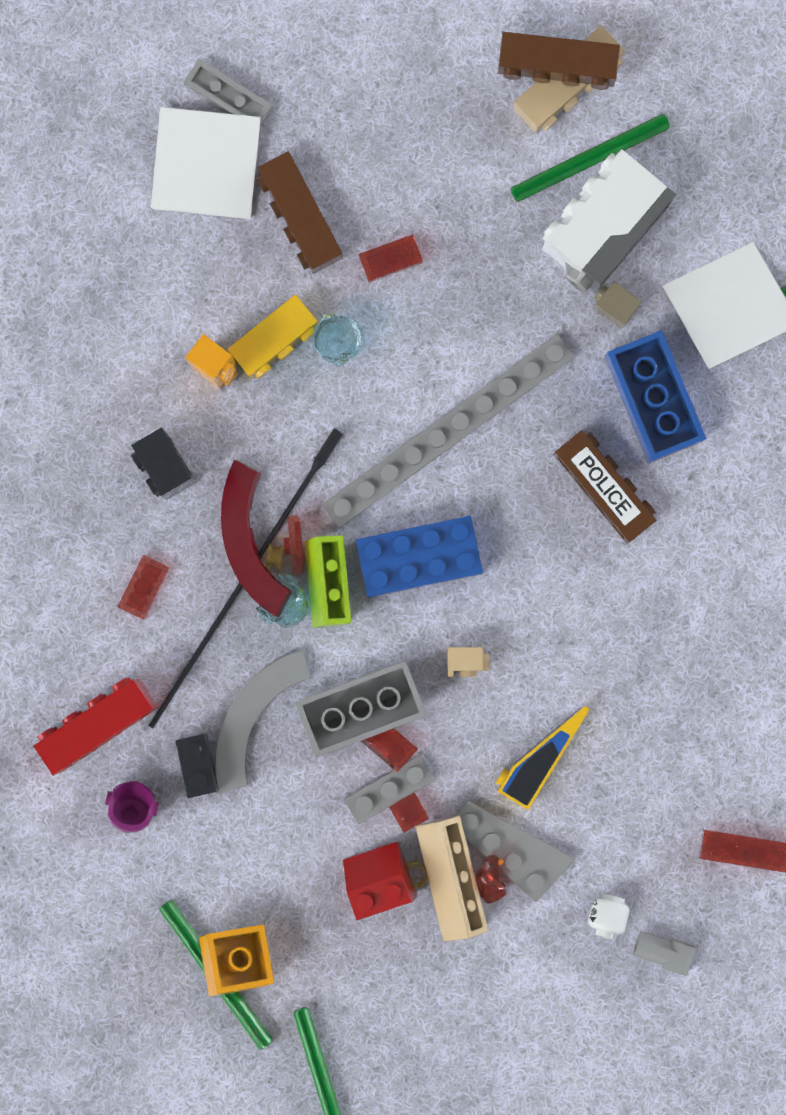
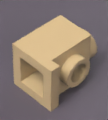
M448 647L447 677H454V671H459V677H477V671H489V653H483V647Z

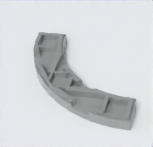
M304 650L289 654L262 669L244 686L231 704L224 718L216 748L215 765L219 793L248 786L245 762L251 731L258 717L271 700L290 686L311 678Z

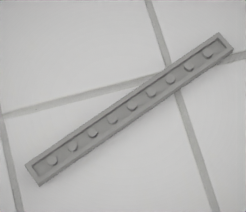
M558 334L324 502L322 506L338 528H341L569 363L575 356Z

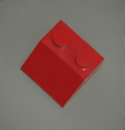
M398 841L343 860L346 891L356 921L411 903L418 897Z

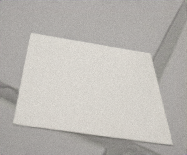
M160 107L151 208L251 219L261 117Z
M754 242L663 285L666 294L708 369L786 332V298Z

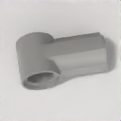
M640 931L633 955L663 965L662 968L671 972L687 976L696 947L675 939L670 941L657 935Z

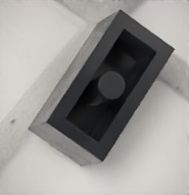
M207 733L175 740L187 798L219 791Z

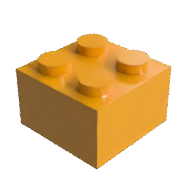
M264 924L210 933L199 938L209 997L275 984Z

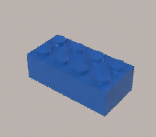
M662 330L610 350L605 354V360L648 464L702 443L707 439Z
M471 516L355 539L368 598L483 574Z

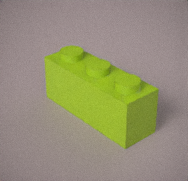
M343 535L314 537L304 541L312 629L340 627L351 624Z

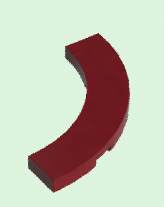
M234 459L225 482L221 502V530L224 548L234 574L245 591L267 612L275 617H280L293 591L278 581L269 569L264 566L257 553L258 549L254 540L253 530L250 528V510H252L255 489L262 473Z

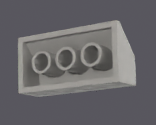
M406 660L295 702L315 758L427 716Z

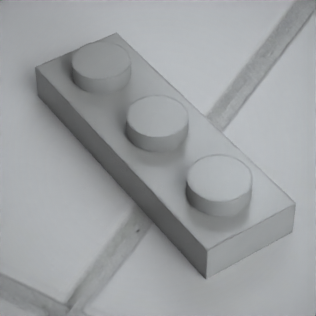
M201 59L197 60L183 82L186 87L229 114L261 117L260 126L273 108L272 104Z
M421 755L349 795L344 800L359 825L435 780Z

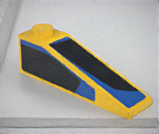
M585 706L580 707L519 758L509 770L504 768L495 782L499 785L497 791L529 810L590 709Z

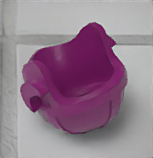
M130 781L115 786L113 792L108 791L105 805L109 806L108 818L111 824L122 832L129 834L142 831L149 826L152 815H157L159 802L155 801L154 793L144 784L138 781Z

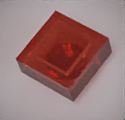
M415 792L389 807L403 833L429 819Z

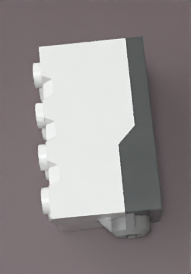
M622 149L617 155L611 153L606 158L598 172L600 176L598 178L594 175L591 176L582 188L583 190L580 193L581 199L573 198L563 210L564 213L561 216L563 220L560 223L554 220L542 238L545 241L542 249L566 269L568 282L581 292L591 289L595 294L666 211L676 196L671 189Z

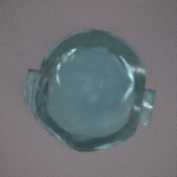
M335 312L321 316L322 320L317 323L315 328L313 347L325 361L335 364V367L344 366L345 363L360 353L364 342L363 329L352 317L335 316Z
M279 574L278 581L293 591L281 616L275 617L261 606L255 609L261 613L259 618L269 624L274 622L281 627L289 628L298 625L305 619L310 608V598L308 593L298 586L299 580L290 574L286 577Z

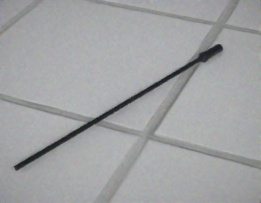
M333 428L316 457H313L314 461L310 472L259 550L258 555L260 559L315 473L323 465H326L327 459L343 436V433ZM240 582L148 725L149 727H155L243 587Z

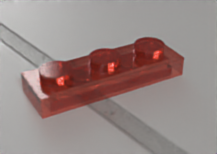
M703 829L699 858L786 873V842Z

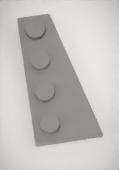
M470 801L455 815L461 818L465 838L535 902L544 895L575 860L574 857ZM499 859H503L504 863L499 865Z

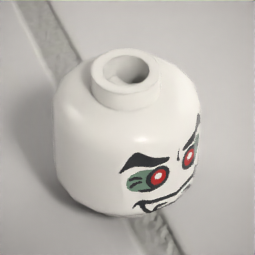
M602 894L601 898L593 900L588 924L596 930V936L613 940L614 935H621L625 932L630 909L624 904V899Z

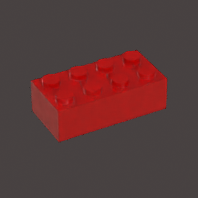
M130 677L122 679L111 687L114 691L108 696L106 694L98 695L87 703L89 709L83 713L81 710L71 713L62 720L64 723L59 729L51 727L37 736L39 742L33 745L52 776L62 773L158 709V706L140 679L131 680Z

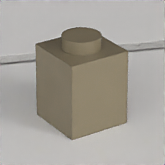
M613 281L610 287L604 284L594 297L598 301L594 309L621 329L642 303L615 281Z

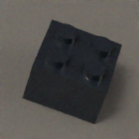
M162 427L131 445L135 451L131 454V457L139 470L141 469L142 472L146 471L150 478L145 481L152 493L157 497L161 496L168 500L197 483L170 436Z

